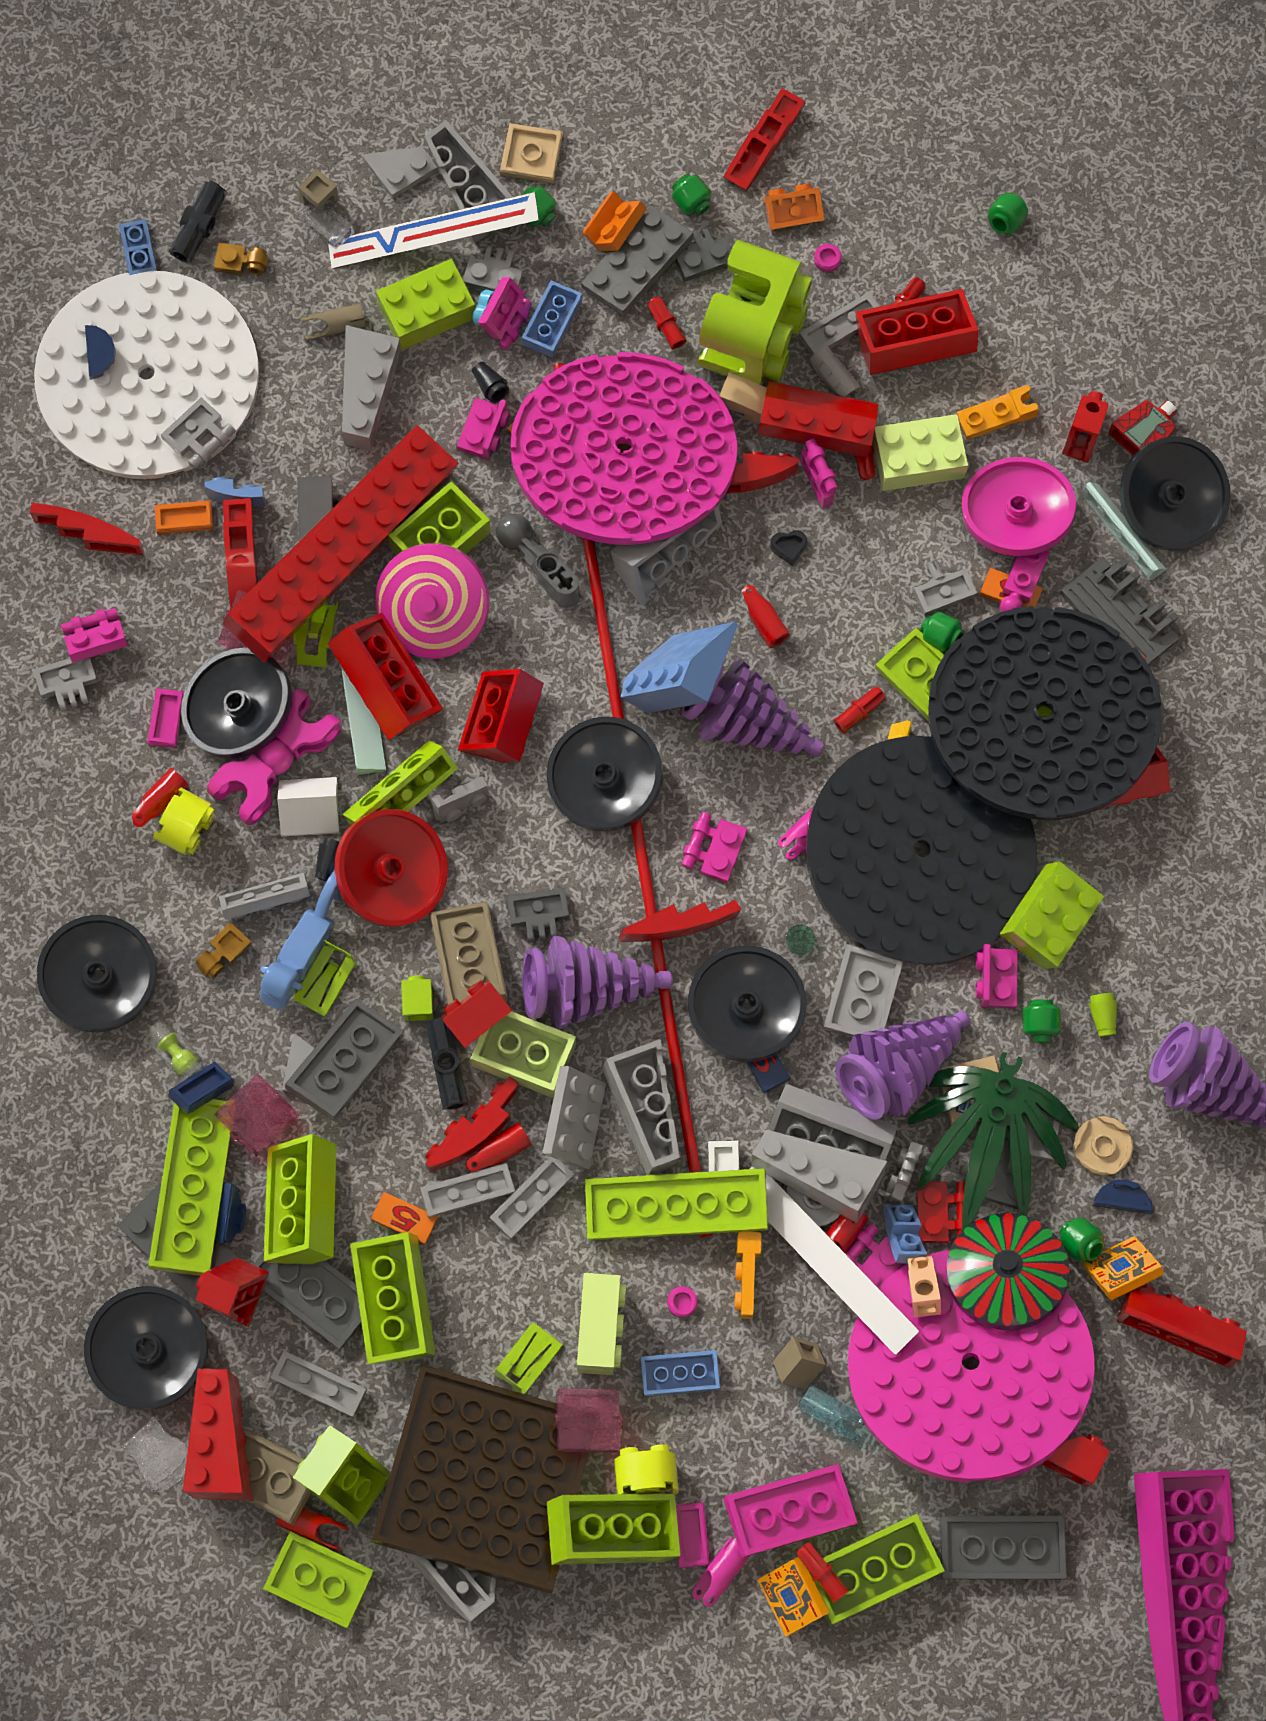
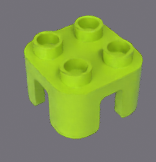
M736 240L727 260L728 271L734 273L732 285L728 296L716 293L711 298L699 336V343L707 347V349H704L702 355L699 356L697 366L724 376H728L730 372L761 386L765 383L766 378L779 383L789 359L790 350H787L792 333L799 334L808 312L809 303L806 300L813 278L801 274V261L741 240ZM740 296L748 298L752 301L744 302V300H742Z

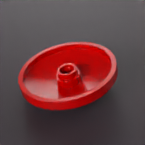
M385 809L359 818L346 830L336 851L334 866L338 889L344 901L353 912L372 924L384 927H398L414 923L428 915L438 904L444 893L448 877V862L443 844L437 833L427 822L410 812L398 809Z

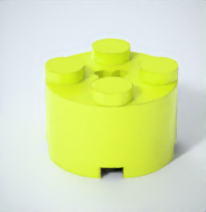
M179 788V796H173L159 821L163 828L160 832L155 830L153 839L183 855L187 853L194 855L201 842L199 833L202 828L208 830L215 817V814H213L215 809L212 808V803L183 788Z
M655 1445L649 1451L639 1452L636 1447L620 1449V1456L614 1459L617 1494H665V1492L672 1490V1494L676 1495L679 1493L676 1455L669 1451V1445Z

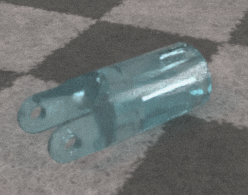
M813 1385L809 1386L797 1407L854 1441L859 1440L860 1435L846 1427L841 1419H852L866 1426L859 1412Z

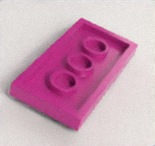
M839 1464L723 1497L742 1558L858 1524Z

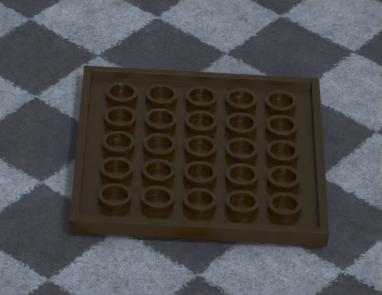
M421 1365L371 1543L552 1594L560 1565H552L547 1501L561 1495H578L598 1415Z

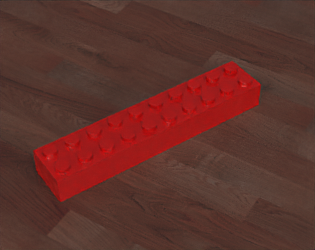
M416 425L227 613L222 625L260 660L266 663L388 540V535L414 514L450 478L459 463L424 430Z

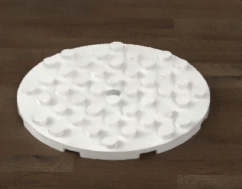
M148 271L133 275L124 273L104 279L83 290L72 298L51 321L42 338L36 357L34 371L35 390L41 413L49 429L60 444L74 457L81 459L101 472L132 479H155L193 469L189 465L188 460L194 453L189 450L181 457L162 439L161 434L201 397L221 414L222 420L216 425L217 427L222 429L229 423L236 430L229 438L230 441L224 447L220 446L211 454V457L216 456L236 437V433L242 427L245 420L248 419L255 403L259 383V362L255 343L246 322L237 309L213 288L198 280L177 273L165 271ZM85 325H93L104 329L112 337L116 349L114 364L103 373L102 377L90 380L88 370ZM148 367L155 371L154 376L150 379L145 380L139 377L140 372ZM207 433L198 443L204 446L213 437Z

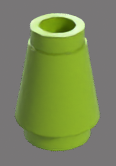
M1104 993L1090 996L1091 1003L1088 1005L1099 1037L1116 1035L1117 1000H1114V994Z

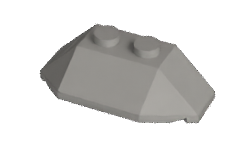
M406 1553L447 1605L468 1622H472L494 1603L496 1578Z

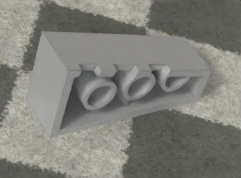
M447 120L424 136L429 151L458 210L513 198ZM492 231L472 235L471 237L476 244Z
M346 325L342 435L345 445L369 451L372 450L401 355L400 338Z
M661 1039L607 1058L602 1067L604 1076L646 1175H654L675 1167L680 1158L675 1125L671 1113L670 1094L668 1093L665 1063H663L662 1044Z
M770 1130L765 1131L752 1153V1167L755 1169L765 1168L768 1176L858 1223L886 1175L887 1161Z

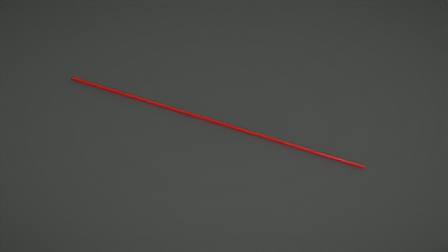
M557 363V364H555V365L553 366L554 371H555L556 369H558V368L564 366V364H563V363ZM582 538L612 717L624 719L595 543L592 540ZM640 818L631 824L645 913L646 917L656 913L657 908L642 820ZM662 940L650 942L655 973L667 971ZM658 987L689 1173L701 1172L670 988L659 989ZM712 1233L700 1234V1238H707L712 1236Z

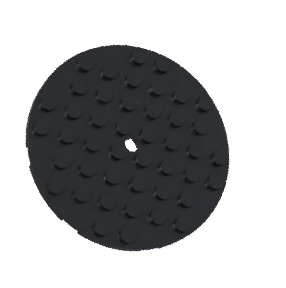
M1034 606L1015 608L1000 612L975 624L972 630L959 640L957 639L943 656L933 677L929 695L928 718L931 737L936 751L949 773L964 789L985 804L1008 814L1028 819L1061 820L1075 818L1104 808L1119 799L1138 782L1146 771L1155 753L1162 726L1161 697L1153 672L1136 647L1133 648L1120 636V632L1105 622L1088 614L1062 607H1054V609H1034ZM1045 706L1050 708L1053 714L1049 717L1041 718L1037 709Z
M905 736L888 739L873 744L853 755L828 779L820 791L809 817L805 849L810 881L824 911H827L840 927L839 929L852 941L866 950L887 958L928 966L951 963L976 954L983 949L984 944H991L1001 936L999 934L1034 882L1037 865V846L1032 820L997 810L970 794L954 779L944 766L936 751L932 737ZM926 843L929 855L926 857L918 856L914 851L915 844Z

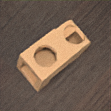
M932 1256L907 1259L914 1318L941 1315V1299Z

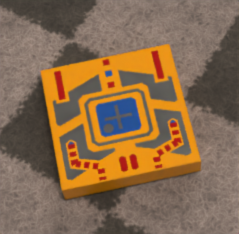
M1135 1236L1103 1251L1097 1259L1082 1263L1085 1271L1110 1300H1114L1164 1275L1161 1264Z
M799 1557L757 1580L785 1637L830 1613L815 1582L812 1580L809 1570Z

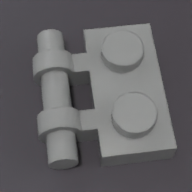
M201 397L161 434V437L181 457L191 450L194 455L188 460V463L192 468L196 469L202 463L206 464L212 458L211 454L220 446L224 447L236 430L229 423L222 429L217 427L216 425L222 420L221 414ZM209 433L213 438L204 446H201L198 442Z

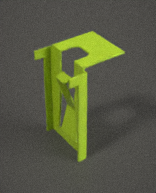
M338 601L336 606L324 604L311 617L309 638L318 639L319 630L323 625L317 655L305 653L309 620L294 634L297 665L327 667V648H330L327 643L332 638Z
M324 940L327 946H323L302 982V990L297 991L293 1000L326 1017L357 963L354 962L351 954ZM335 949L346 955L340 968L339 965L330 961L325 972L316 981ZM337 971V973H336V975H335V977H334V979H333V981H332V984H331V986H330V988H329V990H328V992H327V995H326V997H325V999H324V1001H323V1004H322V1006L320 1007L319 1005H320V1003H321V1001H322V998H323V996H324V993H325V991H326V988H327L328 984L330 983V981H331L333 975H334L335 972ZM316 981V983L314 984L306 998H303L310 989V987L313 985V983Z
M532 1322L495 1369L493 1375L495 1374V1377L501 1381L505 1380L513 1387L514 1391L526 1394L563 1344ZM536 1332L537 1334L534 1337L533 1341L527 1348L520 1362L512 1371L513 1374L520 1378L525 1372V1370L529 1367V1365L537 1358V1356L550 1344L552 1346L530 1367V1369L525 1373V1375L522 1377L519 1383L516 1384L506 1375L514 1366V1364L518 1361L519 1357L521 1356L524 1349L526 1348L529 1341Z

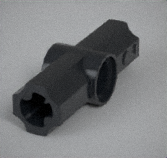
M205 181L192 206L188 205L184 210L180 220V229L169 248L170 255L174 256L177 260L191 263L203 239H207L211 233L208 232L213 230L216 214L227 195L226 190L218 183Z
M442 1017L425 1022L442 1109L454 1110L468 1105L454 1034L444 1023ZM444 1058H451L455 1061L452 1068L445 1070L440 1068L438 1064Z

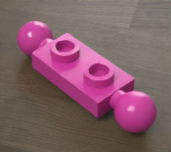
M1049 551L1029 556H1017L1002 593L1009 596L1001 601V612L1022 608L1021 600L1029 603L1049 556Z

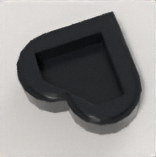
M797 530L791 531L789 534L779 532L772 536L770 548L774 554L790 565H793L805 550L807 537L803 532Z

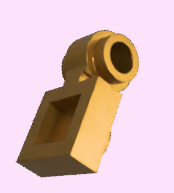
M218 243L214 271L242 275L243 267H247L249 273L262 275L267 270L269 257L267 256V251L262 248H252L247 253L246 246Z
M229 922L209 942L215 951L210 953L206 950L198 957L195 962L198 965L197 969L205 977L210 976L214 979L225 967L222 964L223 958L232 965L252 943L240 930Z

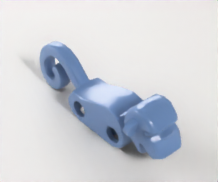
M335 870L323 887L315 911L308 909L303 914L301 920L283 945L277 957V962L272 963L269 967L261 966L260 971L264 973L260 984L261 1001L277 1010L287 1006L290 997H293L296 989L302 990L303 985L300 982L307 976L317 956L326 944L324 940H328L333 930L335 921L326 916L332 900H339L342 896L337 886Z

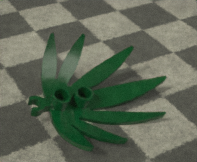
M1006 1052L1001 1054L998 1061L1001 1073L985 1068L968 1066L938 1070L929 1086L926 1085V1087L967 1086L953 1089L934 1098L918 1109L907 1121L908 1125L915 1124L951 1111L971 1099L975 1100L942 1137L928 1160L916 1187L918 1191L922 1190L949 1163L964 1144L977 1121L981 1119L982 1122L974 1141L966 1174L962 1206V1231L972 1223L988 1193L1000 1161L1007 1127L1010 1129V1162L1019 1214L1027 1216L1031 1193V1155L1022 1114L1027 1117L1034 1132L1062 1170H1065L1067 1167L1062 1145L1054 1128L1042 1111L1074 1132H1077L1079 1129V1125L1073 1115L1052 1093L1035 1083L1013 1077L1022 1065V1057L1018 1056L1015 1065L1011 1066L1005 1061Z

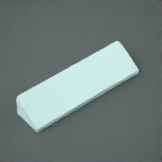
M1092 482L1087 483L1082 497L1147 579L1153 580L1165 572L1166 568L1147 544L1132 530L1124 515L1100 485Z
M341 666L357 774L363 775L386 771L380 726Z

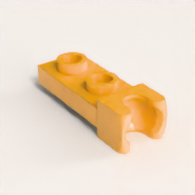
M1022 386L1011 390L1006 395L958 411L956 414L966 440L1037 417L1039 409L1036 403L1030 405L1022 403L1030 397V386Z
M740 1231L737 1236L736 1257L742 1258V1262H736L735 1280H741V1292H735L734 1309L740 1311V1319L753 1318L755 1258H760L761 1232Z

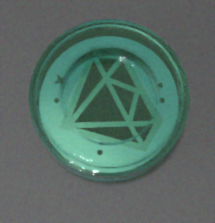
M799 924L788 930L786 946L792 953L804 955L814 947L815 934L810 927Z

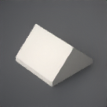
M337 777L279 780L277 800L281 837L339 834Z

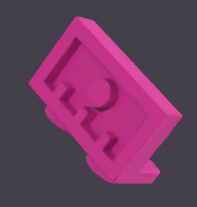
M475 397L457 443V450L489 460L491 452L496 453L501 440V436H498L501 427L506 428L510 418V412L507 411V401L501 400L498 405Z
M984 944L981 952L976 953V970H981V981H976L975 998L980 999V1007L1016 1009L1018 950L990 948V944Z

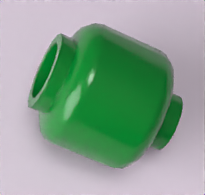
M685 174L673 184L671 198L685 215L690 216L696 213L700 216L710 208L711 204L709 201L712 197V192L698 175L689 176V174Z
M531 185L520 195L535 192L538 220L528 222L531 227H537L540 224L546 227L556 217L554 210L557 207V202L544 187L538 186L534 188Z
M1003 193L999 195L990 207L987 217L993 230L1002 234H1012L1018 230L1027 218L1028 208L1020 196L1013 193Z
M937 612L930 618H925L920 628V632L923 633V640L943 654L948 651L957 639L959 640L965 635L962 623L958 619L942 612Z
M1030 1000V1005L1024 1007L1022 1011L1023 1033L1026 1036L1033 1037L1034 1043H1050L1051 1037L1061 1033V1009L1054 1005L1053 1000Z
M1079 1217L1072 1221H1067L1060 1229L1059 1240L1066 1253L1076 1261L1082 1263L1093 1261L1103 1252L1105 1246L1104 1235L1098 1227L1087 1219Z

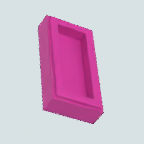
M156 688L147 740L148 745L177 748L184 691Z
M704 1503L676 1505L680 1546L679 1568L709 1566Z

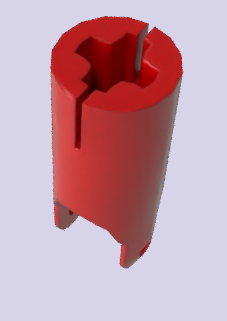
M745 586L742 594L748 605L749 617L768 647L774 648L785 642L791 634L772 604L759 595L754 586Z
M170 768L144 794L140 806L132 813L133 824L136 827H143L150 819L162 814L173 796H179L178 789H186L189 786L186 780L174 769Z
M518 1122L484 1142L477 1153L466 1160L465 1166L469 1171L477 1172L485 1166L500 1165L532 1144ZM472 1162L476 1163L475 1167L471 1166Z
M863 1213L858 1223L840 1214L826 1235L846 1253L869 1218Z
M303 1507L294 1525L280 1518H277L276 1521L277 1526L333 1550H341V1548L325 1541L320 1536V1526L329 1523L349 1531V1528L341 1522L306 1507Z

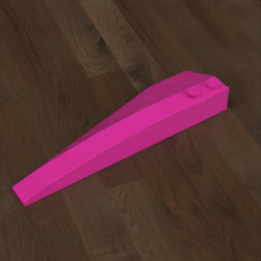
M1229 1469L1134 1474L1144 1598L1164 1721H1216V1719L1212 1718L1214 1700H1218L1219 1687L1215 1686L1216 1672L1221 1671L1226 1619L1222 1616L1223 1605L1225 1602H1228L1229 1589H1225L1226 1571H1231L1232 1558L1227 1557V1542L1233 1543L1234 1541Z

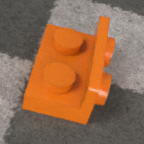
M811 183L795 186V192L785 193V188L769 190V196L762 197L763 203L766 205L769 230L824 221L820 187L812 188Z
M610 192L584 228L583 235L599 251H618L647 208L641 201L624 202L616 192Z

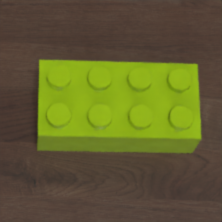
M675 1494L561 1495L547 1501L552 1565L666 1562L680 1557Z
M915 1514L823 1558L828 1565H833L831 1569L849 1590L839 1600L833 1603L817 1580L815 1584L830 1612L825 1615L830 1627L943 1573L945 1570L918 1514Z

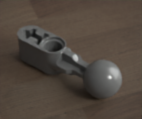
M515 513L501 518L496 527V536L500 544L511 550L519 549L525 556L524 562L536 574L538 583L559 606L568 608L576 605L580 598L577 576L557 554L549 552L543 545H537L531 538L532 527L528 519ZM547 568H552V569H554V570L551 571V572H545V571H543V570H545V569H547Z

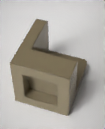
M318 169L298 186L300 202L304 205L310 201L319 209L329 199L333 203L339 201L337 185Z
M792 1337L774 1359V1365L781 1383L800 1389H806L826 1366L817 1343L797 1337Z

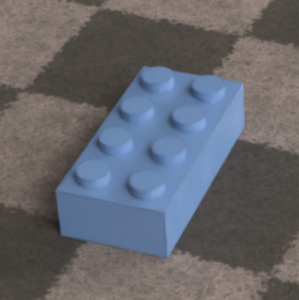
M551 280L522 336V346L554 358L582 303V293Z
M716 1350L640 1357L644 1397L720 1390Z

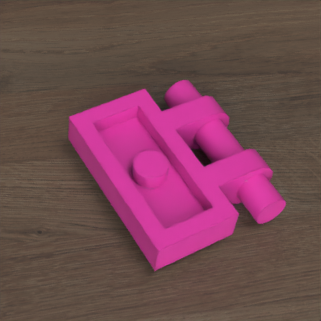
M510 277L501 278L478 321L480 326L493 339L500 340L498 346L503 350H508L511 343H515L519 336L518 330L522 322L527 321L530 315L528 311L532 305L531 301L524 298L525 293Z
M813 438L805 442L807 448L801 450L800 462L823 509L833 505L834 494H836L838 487L834 480L836 476L833 469L828 468L824 459L826 455L823 448L819 447Z
M104 608L96 610V614L83 618L77 616L71 618L70 622L61 624L64 635L74 633L64 637L72 663L127 646L120 620L109 623V621L119 619L116 608L106 611ZM96 625H100V626H98V627H94V628H91V629H88V630H84V629H87V628H90V627H93V626H96Z
M701 812L698 821H695L693 824V835L690 843L685 845L682 853L684 859L681 866L692 869L695 860L702 862L700 874L728 883L747 833V828L722 819L719 820L716 829L709 826L712 816ZM704 837L712 839L708 852L700 850Z
M869 1223L863 1231H860L854 1243L845 1254L878 1287L885 1279L896 1272L903 1263L895 1262L887 1236L879 1245L873 1241L872 1238L879 1230L876 1226ZM866 1248L872 1254L863 1265H860L856 1258Z

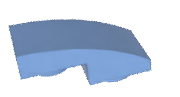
M143 219L119 224L129 275L157 271L147 220Z
M216 477L211 481L205 482L207 496L215 501L223 503V500L251 498L252 507H266L262 486L248 484L235 489L233 479Z
M885 1204L883 1208L885 1226L895 1262L907 1263L909 1258L926 1257L927 1253L918 1235L921 1223L913 1205Z

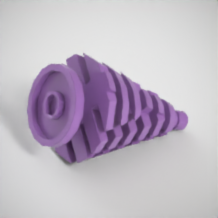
M737 658L721 679L722 665L708 702L682 707L681 715L689 720L698 717L705 709V715L701 718L699 729L702 730L698 733L704 739L711 740L719 735L716 738L718 742L728 743L735 739L737 741L734 744L743 746L752 740L751 744L758 748H764L770 742V749L777 752L783 750L787 743H791L787 748L788 753L798 754L804 749L814 757L819 756L824 747L822 741L808 736L810 728L804 722L797 728L795 727L798 723L799 714L791 709L785 713L787 703L778 696L774 698L775 692L772 691L774 689L769 683L762 685V677L755 670L749 671L750 666L742 658Z
M557 935L553 936L550 940L551 945L549 944L547 952L548 964H546L542 951L538 948H528L523 961V999L528 1017L531 1019L541 1018L546 1010L548 999L549 1015H551V1021L558 1030L568 1027L570 1019L572 1023L576 1024L584 1021L587 1014L589 1017L600 1015L604 1011L605 1003H607L609 1011L620 1006L621 1000H624V1003L636 1000L638 989L643 998L653 994L654 987L669 989L673 984V976L669 971L654 973L651 965L642 963L638 973L636 960L625 958L622 959L623 963L618 960L617 954L607 952L604 958L599 948L589 946L586 950L583 944L576 941H571L568 944L565 938Z
M959 1011L948 1018L947 1015H942L918 1022H907L903 1026L893 1025L889 1026V1029L879 1028L875 1031L855 1034L849 1043L850 1051L847 1052V1055L841 1057L836 1064V1077L846 1099L866 1118L880 1119L887 1114L888 1110L889 1115L899 1117L904 1113L905 1116L914 1102L920 1098L926 1085L929 1086L935 1073L940 1069V1064L952 1053V1046H955L961 1038V1031L970 1025L969 1016L964 1011Z
M1183 1022L1176 1026L1160 1045L1149 1071L1151 1082L1156 1086L1164 1087L1163 1094L1167 1104L1171 1108H1184L1185 1111L1200 1112L1201 1115L1211 1117L1222 1114L1221 1119L1227 1121L1237 1119L1239 1123L1248 1124L1253 1122L1254 1126L1266 1128V1084L1264 1082L1259 1083L1260 1079L1249 1067L1242 1053L1240 1057L1236 1047L1229 1039L1227 1041L1226 1036L1216 1025L1214 1029L1211 1026L1204 1028L1201 1031V1035L1197 1026L1191 1022Z

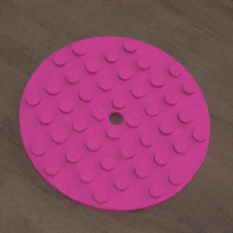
M618 352V356L598 357V354L580 358L556 369L542 379V384L532 394L529 393L519 407L512 427L511 461L515 477L524 495L533 507L553 524L569 533L595 542L634 545L656 542L682 533L703 520L715 509L723 499L734 476L737 460V440L732 417L722 399L702 378L697 379L684 371L683 366L664 358L642 353ZM625 443L630 445L631 448L621 453L617 446Z
M950 1250L929 1254L927 1256H932L939 1288L941 1315L914 1318L907 1264L891 1274L877 1288L919 1332L895 1355L859 1316L856 1319L849 1343L848 1374L850 1389L859 1415L874 1438L896 1455L898 1460L929 1476L947 1481L970 1483V1481L991 1479L999 1481L1027 1472L1053 1456L1069 1436L1073 1435L1089 1405L1095 1367L1093 1345L1087 1324L1077 1305L1066 1292L1058 1308L1048 1318L1034 1326L1019 1330H998L984 1326L967 1316L958 1307L950 1293L947 1282V1259ZM974 1356L978 1360L979 1366L973 1370L964 1368L962 1361Z

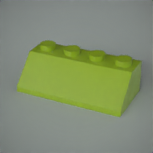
M310 1134L268 1148L264 1262L314 1264L333 1258L337 1144Z
M405 1232L350 1243L367 1364L403 1362L436 1356L418 1236Z

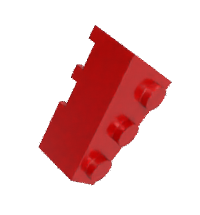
M235 1258L201 1274L196 1285V1289L199 1291L195 1300L214 1312L249 1327L270 1272L240 1258Z

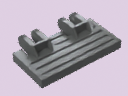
M1101 557L1060 590V594L1074 610L1095 617L1120 632V636L1131 646L1136 647L1146 657L1145 660L1149 665L1177 643L1179 638L1171 630L1163 637L1159 635L1169 628L1179 616L1173 612L1158 625H1155L1151 619L1162 612L1167 603L1161 599L1148 609L1149 606L1134 589L1123 596L1122 593L1134 584L1141 575L1135 571L1117 584L1113 578L1125 570L1129 562L1123 558L1110 568L1111 564L1104 557Z

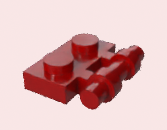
M965 1181L956 1182L955 1194H947V1182H929L922 1190L918 1191L916 1189L917 1216L921 1223L918 1235L922 1243H948V1231H957V1237L962 1232V1206ZM948 1204H956L957 1220H948Z

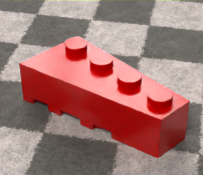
M198 1369L183 1492L194 1499L254 1501L253 1492L250 1489V1468L245 1450V1445L247 1444L242 1425L243 1412L239 1379L227 1369Z

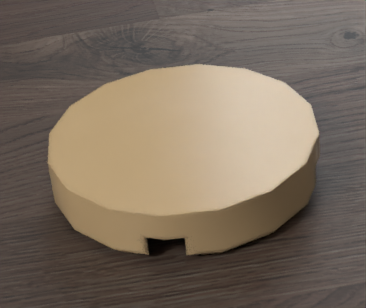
M1106 1116L1093 1118L1083 1123L1075 1134L1073 1142L1074 1154L1081 1167L1091 1174L1099 1176L1114 1175L1124 1169L1132 1157L1134 1148L1126 1126L1118 1120Z

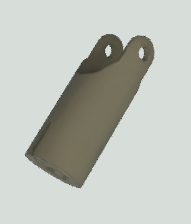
M361 303L300 318V321L321 319L327 322V327L322 332L304 337V339L309 340L346 332V325L360 329L366 328Z

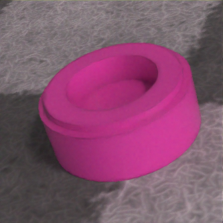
M823 244L816 249L814 264L820 271L833 272L841 264L842 254L835 245Z
M677 1287L668 1295V1309L676 1317H688L697 1308V1296L688 1287Z

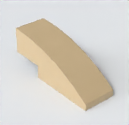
M729 372L719 397L727 409L744 414V419L760 424L767 388Z

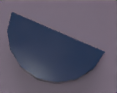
M85 325L88 370L90 380L102 377L103 373L114 364L116 349L112 337L104 329L93 325Z
M1127 1179L1113 1180L1104 1185L1095 1195L1092 1205L1153 1214L1152 1201L1138 1183Z
M223 1183L215 1243H231L236 1234L242 1232L246 1221V1204L241 1203L238 1194L240 1190L232 1183Z

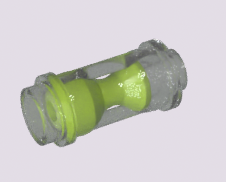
M159 1021L149 1029L148 1033L150 1035L147 1041L179 1079L186 1080L205 1068L202 1064V1058L170 1021L164 1023ZM178 1041L183 1045L185 1049H182L178 1045ZM165 1052L171 1054L172 1060L168 1057V1055Z

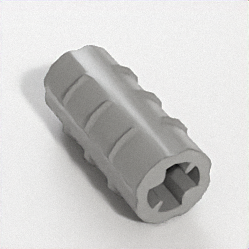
M828 346L816 351L809 359V364L814 368L816 374L823 379L825 385H828L834 395L855 399L862 391V387L846 369V366L837 358L838 356Z

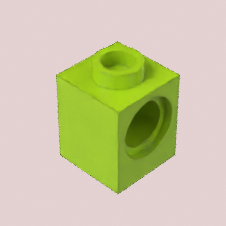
M415 975L408 977V980H401L404 1022L434 1019L431 979Z

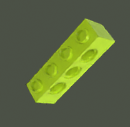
M429 740L342 815L351 826L359 818L379 810L398 809L408 812L453 774L458 767L442 746Z

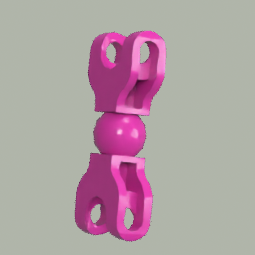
M297 689L292 693L291 710L285 725L267 746L257 752V757L252 754L245 761H234L224 764L208 783V794L218 800L224 799L233 791L242 790L247 793V798L239 808L240 819L246 825H254L269 811L272 805V787L278 781L276 775H281L289 770L293 757L298 760L305 753L324 751L342 730V721L332 714L326 715L317 723L309 724L302 721L303 716L310 707L309 694L302 689Z

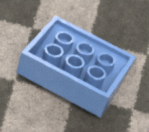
M730 622L672 635L627 675L623 682L624 689L620 698L646 713L708 702L738 624Z

